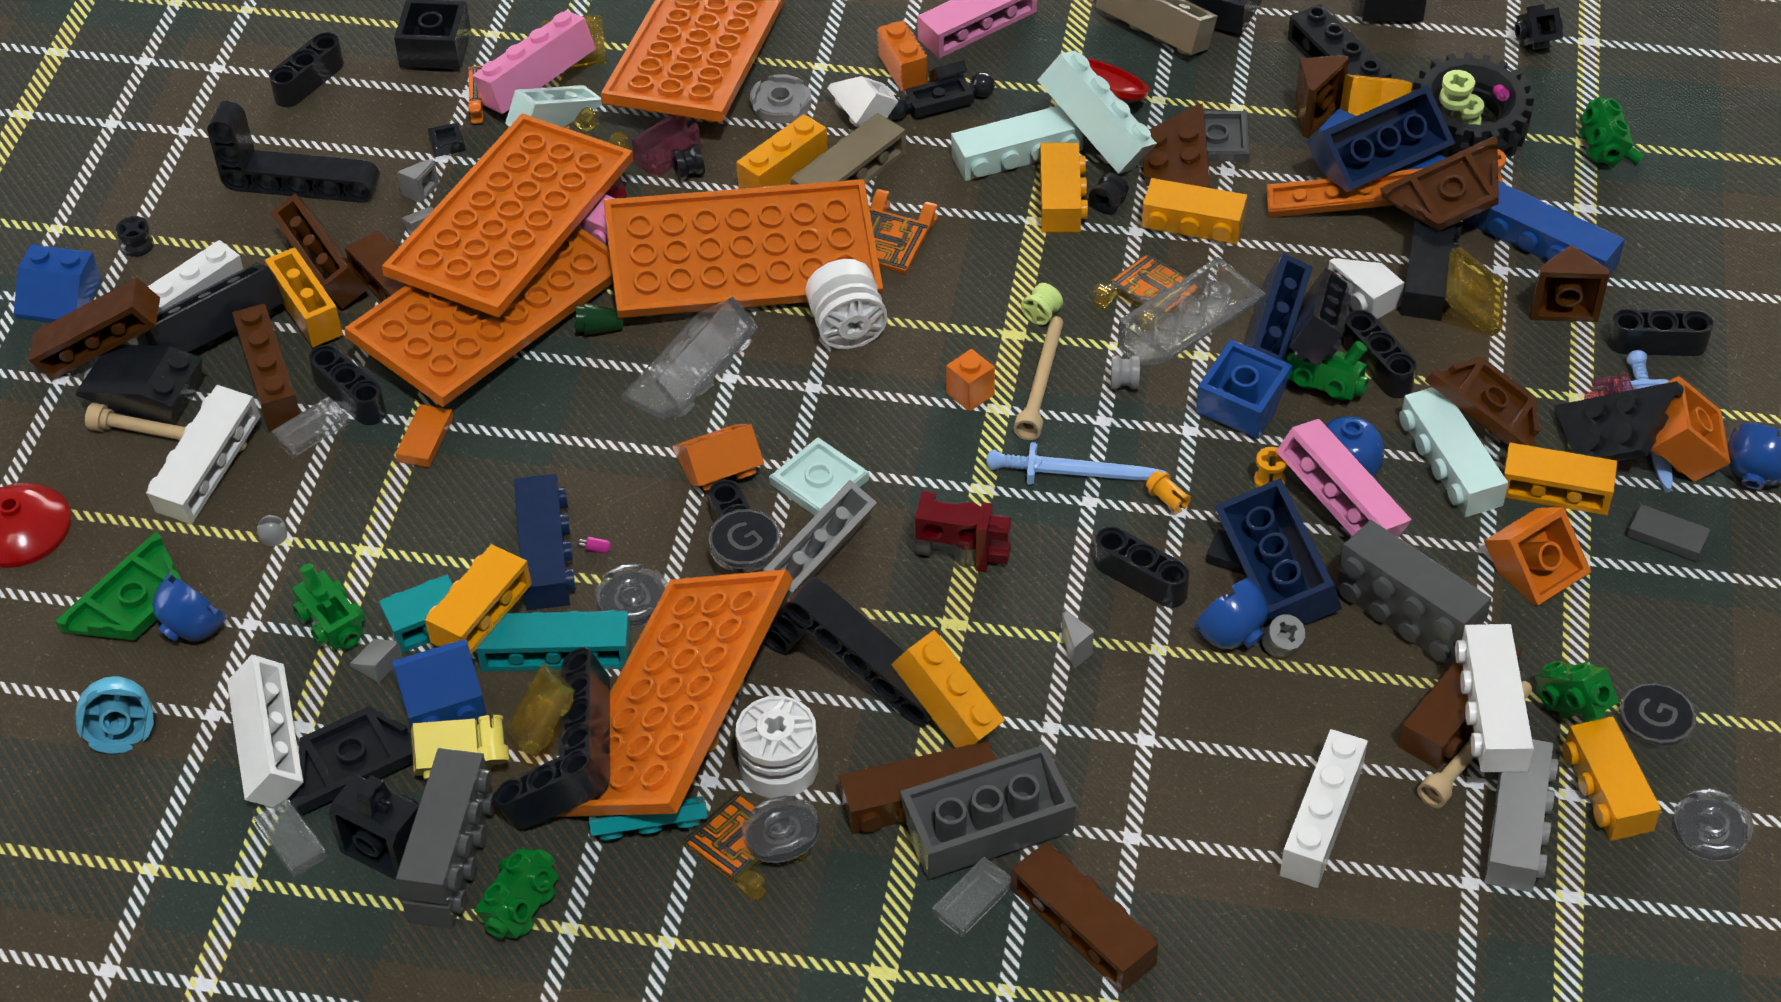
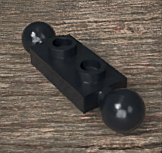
M980 72L975 74L970 82H967L963 74L904 89L905 99L899 95H894L898 103L888 118L899 120L909 110L912 111L915 118L974 103V94L979 97L989 96L995 88V81L990 74Z

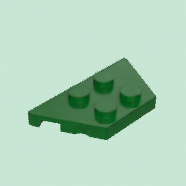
M154 532L57 618L55 623L58 630L63 633L135 640L157 620L153 613L152 603L159 585L169 573L176 579L181 580L169 553H167L160 534Z

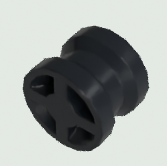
M697 143L689 145L686 150H680L679 148L671 150L673 167L679 180L687 179L690 174H696L697 176L705 174L703 156Z
M1103 174L1098 181V185L1094 186L1089 193L1090 203L1099 212L1112 214L1120 206V202L1129 194L1128 184L1117 174Z
M130 216L121 220L116 226V233L121 240L122 251L127 256H143L149 253L154 246L152 235L149 233L148 222L143 217Z

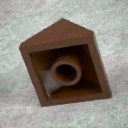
M1339 55L1300 59L1294 107L1303 137L1309 139L1340 109L1345 74L1348 73L1349 57Z
M1568 246L1539 268L1529 315L1530 320L1598 322L1608 283L1609 269L1574 246Z

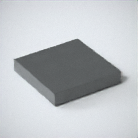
M1204 111L1208 161L1249 162L1247 111Z

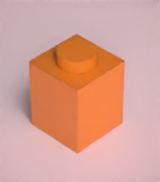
M971 348L946 365V394L968 412L972 411L995 395V367Z

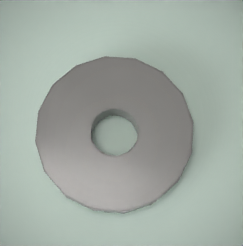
M787 74L772 75L768 77V81L761 83L760 80L750 91V108L754 115L770 123L792 122L801 115H806L811 107V90L809 86H805L804 81L795 76ZM785 97V99L783 100H777L775 98Z

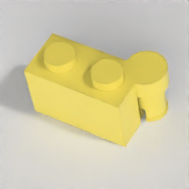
M489 715L479 717V724H477L475 719L413 723L411 743L414 776L423 775L424 780H428L438 748L483 753L487 770H491L493 765L510 762L508 745L504 744L503 716L493 715V719H491L492 728L490 727Z

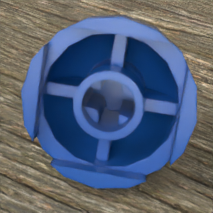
M1342 416L1331 420L1326 427L1372 476L1376 477V472L1383 465L1384 445L1383 438L1375 426L1367 420L1355 416Z
M1745 423L1740 425L1738 431L1736 428L1732 430L1728 441L1729 467L1742 480L1745 486L1759 490L1763 487L1781 484V437H1778L1779 429L1762 424Z
M171 573L166 576L154 594L152 603L153 613L159 622L162 623L158 630L174 642L179 637L190 642L202 641L218 630L228 616L220 609L217 610L211 606L209 600L180 579H176Z
M1245 578L1231 587L1235 594L1230 593L1225 597L1221 595L1196 621L1197 625L1194 628L1212 646L1222 650H1233L1244 644L1249 649L1264 636L1261 628L1267 621L1268 606L1266 599L1252 580Z

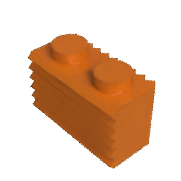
M906 21L894 22L879 27L877 29V41L879 42L877 44L879 47L877 49L879 51L878 56L900 91L904 93V89L927 84L928 55L923 51V47H920V43L916 40V36H913V32L906 25Z

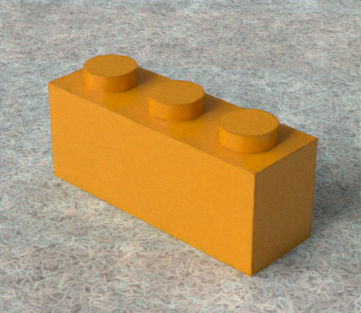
M801 115L736 162L738 188L791 184L790 178L796 172L805 168L820 154L828 150L827 128L809 116Z
M1040 143L1042 233L1081 232V219H1087L1088 202L1087 200H1081V197H1086L1087 179L1086 177H1080V175H1085L1086 157L1079 156V143Z
M1151 178L1143 202L1141 228L1237 245L1245 220L1247 194Z
M295 247L265 259V264L269 267L284 300V307L312 348L343 335L336 305Z
M1509 442L1503 476L1508 481L1505 498L1608 516L1614 493L1617 461Z
M491 544L482 555L475 558L471 568L464 576L453 583L449 593L442 601L428 612L425 623L430 643L440 647L466 639L470 655H472L532 585L527 560Z
M935 630L907 649L891 664L955 748L977 743L1005 721Z
M1614 717L1571 725L1566 742L1562 745L1563 756L1566 763L1573 766L1578 776V786L1584 796H1588L1593 806V814L1597 825L1600 828H1604L1610 841L1653 832L1661 812V807Z

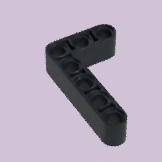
M233 101L220 102L207 127L220 179L227 188L234 191L292 196L296 193L299 197L364 203L371 198L380 176L378 167L366 160L255 150L245 111L239 104Z
M815 577L808 578L774 617L763 639L765 644L779 654L788 653L807 632L908 721L917 726H926L932 719L891 666L904 651L822 580Z
M580 647L571 651L564 658L561 665L560 757L503 782L493 794V803L518 830L532 827L595 799L609 785L610 677L593 653L586 647Z

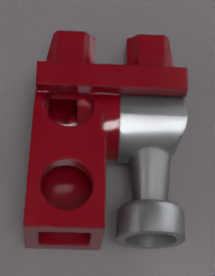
M921 491L915 516L917 555L930 556L933 550L954 554L955 560L960 566L964 568L966 566H976V571L987 573L989 562L1008 564L1011 551V540H1009L1011 517L993 515V503L982 502L980 507L973 502H963L960 504L936 501V493Z

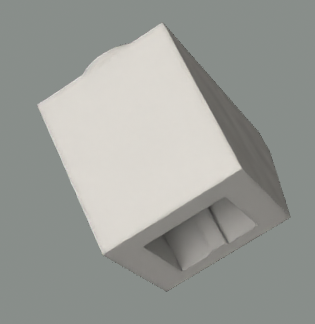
M863 76L831 83L827 88L835 97V104L847 112L850 116L849 121L857 128L877 113L888 118L898 103V100L884 83Z
M1333 258L1329 261L1328 269L1354 285L1349 303L1354 311L1365 310L1372 313L1378 319L1401 306L1404 281L1384 264Z

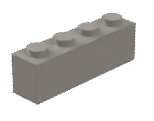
M851 480L837 492L763 569V571L786 569L793 578L778 611L783 608L808 578L814 577L862 527L876 506L877 502Z
M1532 739L1534 750L1528 772H1499L1484 881L1485 884L1526 892H1533L1536 877L1543 879L1545 875L1547 855L1540 854L1541 845H1548L1551 823L1545 822L1544 818L1545 813L1551 814L1555 791L1548 790L1549 782L1555 783L1559 761L1552 759L1553 743Z

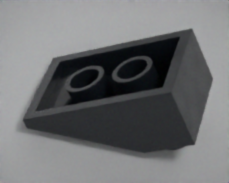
M121 344L99 356L77 389L76 396L94 403L107 405L108 408L131 417L176 425L202 384V358L171 346Z

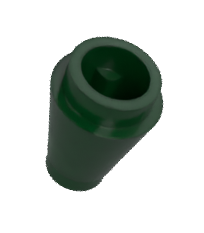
M585 302L584 306H575V332H583V336L623 329V318H617L616 309Z

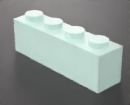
M1076 50L1060 54L1037 81L1118 174L1133 170L1157 144L1151 137V132L1144 124L1139 123L1133 117L1129 106L1112 93L1108 82L1091 69L1089 61L1084 55Z
M1058 105L951 133L952 159L963 179L968 181L1040 162V143H1079V151L1083 150L1084 134Z
M1433 387L1405 395L1402 411L1399 413L1401 426L1405 431H1409L1415 440L1419 454L1424 455L1430 463L1434 477L1437 480H1441L1445 486L1451 503L1458 506L1464 517L1502 507L1508 481L1459 408Z

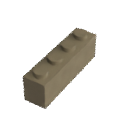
M1097 0L1095 6L1106 12V16L1109 18L1122 20L1128 23L1131 29L1144 31L1152 35L1155 41L1170 44L1176 47L1179 53L1193 56L1196 53L1209 49L1218 15L1187 0Z
M877 113L869 120L863 122L849 135L840 139L837 144L825 153L820 154L805 168L796 172L790 178L791 185L864 179L865 184H867L906 154V129Z

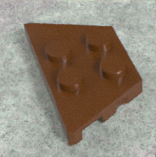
M1203 103L1197 104L1149 129L1151 137L1157 144L1143 158L1146 186H1149L1151 178L1211 188Z
M1496 136L1491 137L1380 188L1381 197L1437 231L1498 205V139Z
M1483 357L1470 359L1468 363L1460 362L1453 364L1448 370L1442 372L1439 369H1435L1426 378V383L1508 446L1510 442L1538 447L1535 442V436L1540 432L1539 421L1536 417V412L1538 411L1537 399Z

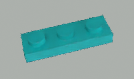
M704 796L684 799L677 814L589 816L591 836L599 835L601 840H611L622 837L623 831L638 829L639 834H649L661 831V825L677 823L678 828L697 826L700 824V819L708 818L705 798Z

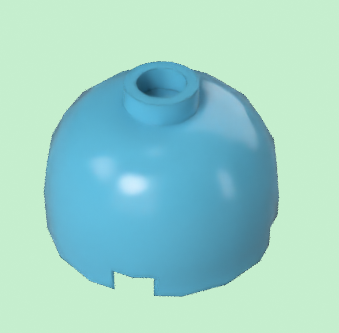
M119 676L104 677L90 684L81 693L75 709L76 728L80 738L82 736L88 742L89 747L95 751L108 754L124 753L133 749V746L130 744L138 743L142 738L144 741L149 737L154 725L152 703L144 688L131 679Z

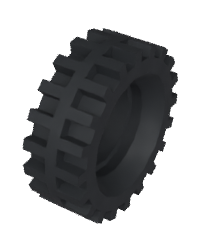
M1465 52L1464 58L1458 59L1454 53L1448 54L1445 62H1441L1436 58L1431 61L1430 69L1423 66L1419 72V77L1414 79L1412 92L1429 85L1440 109L1443 107L1439 96L1443 88L1442 81L1444 75L1452 70L1466 71L1475 80L1474 89L1471 94L1479 96L1483 100L1484 106L1492 111L1498 119L1494 123L1482 125L1469 124L1450 118L1441 111L1455 144L1438 151V153L1444 157H1450L1494 136L1498 139V149L1509 157L1516 153L1517 146L1522 147L1534 108V94H1529L1531 85L1528 81L1520 82L1522 73L1516 69L1510 72L1507 70L1508 63L1503 60L1495 64L1490 62L1491 56L1484 54L1482 59L1473 58L1472 53ZM1503 85L1509 91V98L1506 101L1498 100L1492 92L1494 86Z

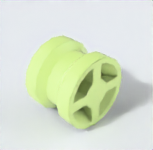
M1462 70L1447 72L1442 81L1443 88L1439 96L1440 103L1445 108L1454 111L1464 110L1470 106L1471 92L1475 85L1474 77Z
M1472 94L1470 106L1464 110H1452L1450 118L1462 123L1481 125V114L1484 110L1483 100L1479 96Z
M1039 283L1033 289L1032 295H1028L1023 299L1021 310L1026 318L1034 324L1045 325L1051 320L1052 313H1056L1062 308L1063 298L1060 292L1052 285Z

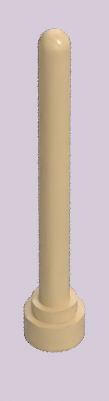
M1054 316L1050 320L1026 409L1017 415L1013 427L1014 433L1024 440L1037 439L1043 427V419L1039 411L1063 327V320L1059 316Z
M91 403L85 414L86 428L99 432L115 427L181 440L186 428L115 414L114 410L109 409L107 405ZM246 441L244 442V444H243L242 447L240 448L239 452H240V451H244V450L246 449V447H247V442H246Z
M1522 681L1524 698L1526 699L1532 692V686L1529 682ZM1471 738L1441 773L1430 774L1421 782L1417 792L1423 802L1433 808H1441L1451 798L1453 782L1475 758L1471 753Z

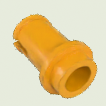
M1160 470L1154 472L1146 482L1148 493L1151 496L1160 498L1175 514L1181 513L1182 509L1179 505L1185 509L1191 501V496L1170 480L1171 476L1168 472L1162 473Z

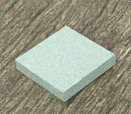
M817 437L770 475L769 478L770 485L815 516L849 480L859 488L869 480V472Z

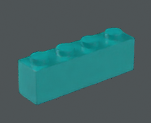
M615 610L599 612L507 613L476 649L481 672L561 670L564 658L571 651L580 647L588 648L604 669H623L630 656L631 628L628 611Z

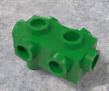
M1601 96L1590 101L1580 117L1582 127L1579 130L1581 137L1589 144V148L1586 150L1587 156L1596 163L1602 162L1612 167H1615L1623 157L1637 165L1642 160L1644 154L1633 147L1634 143L1629 132L1630 128L1623 116L1621 105L1612 98L1606 99Z
M1356 341L1346 354L1337 351L1331 359L1325 357L1319 366L1311 361L1305 362L1299 359L1293 352H1289L1285 360L1286 363L1292 365L1289 380L1294 381L1302 388H1316L1325 391L1329 396L1339 400H1352L1355 395L1363 397L1369 378L1364 376L1367 364L1358 360L1367 351V347L1362 342Z
M312 563L303 565L300 568V572L304 580L292 587L295 599L292 609L296 617L302 624L306 621L311 623V634L319 646L327 643L332 651L340 647L344 649L352 648L359 642L361 635L365 634L362 623L366 621L362 609L356 602L350 604L347 600V593L338 580L332 581L324 570L317 573Z
M1554 661L1543 666L1542 672L1535 676L1537 695L1546 705L1547 710L1557 711L1559 717L1563 719L1582 714L1584 721H1595L1604 717L1607 709L1619 703L1607 669L1604 667H1594L1589 662L1573 665L1564 664L1563 661Z
M517 848L509 858H504L499 862L498 869L500 874L493 884L486 889L482 900L474 910L485 922V930L492 936L499 939H504V937L517 939L519 936L525 935L534 925L532 916L537 908L553 898L555 894L553 885L559 875L552 868L555 864V859L548 852L542 849L527 850Z

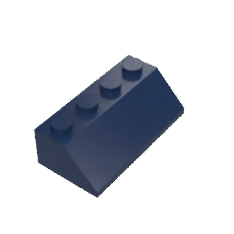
M1429 85L1323 130L1307 140L1306 143L1319 171L1348 192L1455 144V141Z
M1281 478L1214 506L1247 577L1260 589L1266 599L1268 619H1275L1277 616L1288 614L1298 618L1302 623H1310L1342 609L1335 585Z

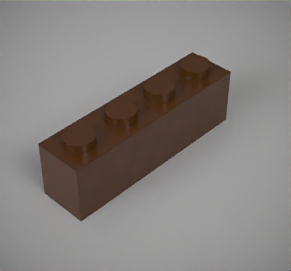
M296 193L270 213L327 294L342 309L369 289L315 213Z
M378 230L346 246L345 250L348 261L369 290L382 302L407 284L383 275L382 265L398 249V246L393 239L388 240Z
M135 278L34 331L29 361L53 380L156 327L160 297L141 280Z
M265 303L232 312L268 431L272 432L303 423Z
M1515 646L1517 660L1519 663L1522 650ZM1456 661L1404 722L1398 746L1437 770L1447 758L1452 760L1463 745L1462 739L1466 734L1471 735L1474 733L1473 725H1467L1465 708L1466 702H1469L1468 694H1462L1460 686L1461 671H1464L1463 664Z
M989 740L839 775L840 797L851 833L874 832L881 827L907 823L900 791L995 761Z
M1045 842L1011 868V891L1121 993L1156 966L1158 943L1153 933L1146 927L1137 925L1129 917L1126 909L1119 902H1112L1103 894L1093 878L1081 874L1064 852H1057L1050 844Z

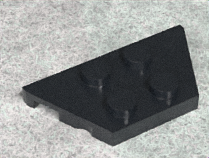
M1677 381L1555 405V412L1573 453L1616 461L1648 456L1656 442L1657 434L1664 428L1669 419V416L1665 413L1674 396L1678 398L1682 396L1684 387Z
M368 706L301 737L299 755L303 783L298 787L297 797H295L294 801L297 812L300 816L334 800L355 774L365 779H368L371 775L379 779L413 763L411 733L408 732L407 726L396 720L387 719L384 713Z

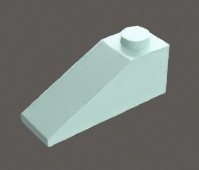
M584 85L518 89L514 92L505 124L510 127L523 113L565 127L601 106V97Z

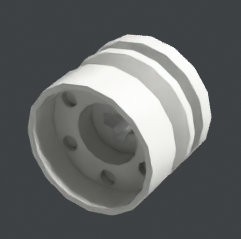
M855 259L832 261L817 269L808 279L805 287L806 298L814 315L820 337L828 346L836 349H851L864 346L875 340L885 329L888 321L887 311L882 302V297L878 293L872 271L865 263Z
M767 696L752 702L741 712L736 722V742L740 775L745 785L757 795L770 799L790 798L802 793L812 785L819 772L816 720L811 710L797 699L787 696Z

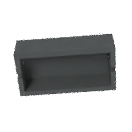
M1370 520L1343 544L1340 562L1342 568L1339 570L1336 591L1347 601L1355 603L1370 613L1375 620L1383 622L1398 632L1405 640L1413 642L1428 652L1436 661L1443 662L1448 667H1451L1456 661V641L1462 640L1465 625H1486L1484 621L1487 620L1491 597L1374 521Z
M443 748L437 749L396 876L400 897L403 899L402 904L408 923L454 928L458 913L463 914L467 903V891L465 889L468 880H473L476 875L477 858L475 856L478 847H484L487 836V826L485 824L487 816L493 815L496 808L492 800L494 794L491 791L492 772L486 768L483 753Z

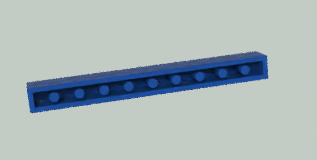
M1338 109L1319 128L1318 133L1355 117V115ZM1434 153L1396 171L1425 168L1447 157ZM1499 181V204L1463 220V222L1546 261L1551 260L1565 248L1572 245L1608 268L1609 274L1619 264L1625 241L1624 238Z

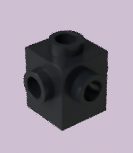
M1545 4L1526 7L1527 13L1516 16L1515 35L1520 40L1521 47L1532 45V51L1550 48L1551 41L1563 38V24L1559 7L1545 9Z

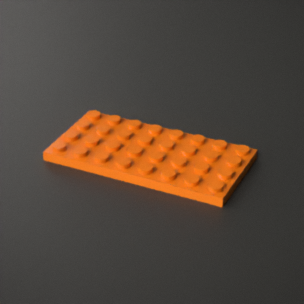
M655 0L601 92L602 104L614 105L618 108L640 109L651 113L672 114L677 117L704 119L708 122H723L786 0Z
M522 113L382 265L383 275L499 318L633 162V151Z
M864 179L604 199L617 318L808 302L805 292L808 279L820 267L840 259H855L865 263L872 271L878 293L881 296L883 294V284Z
M577 226L499 318L407 284L346 326L345 337L444 407L573 313L576 305H584V302H588L613 283L609 246Z
M786 569L670 579L610 691L609 785L600 796L556 815V817L677 814L793 581V578Z

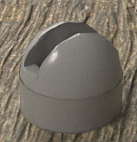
M267 515L258 522L257 533L263 545L277 546L286 540L287 529L280 517Z

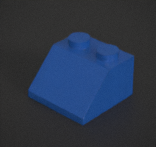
M31 244L18 266L13 313L15 318L51 323L89 303L102 281L93 252Z
M1230 339L1198 385L1196 412L1259 439L1275 414L1292 371V365Z
M466 639L392 661L410 728H412L413 723L475 719L478 721L479 717L487 715Z

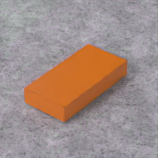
M420 404L395 453L397 462L430 468L454 418L452 409Z

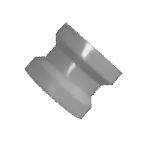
M1112 355L1111 389H1119L1121 386L1139 389L1140 356L1132 355L1129 359H1122L1119 355Z
M1283 614L1277 616L1264 629L1262 645L1268 654L1275 658L1290 656L1305 639L1303 623L1292 615Z

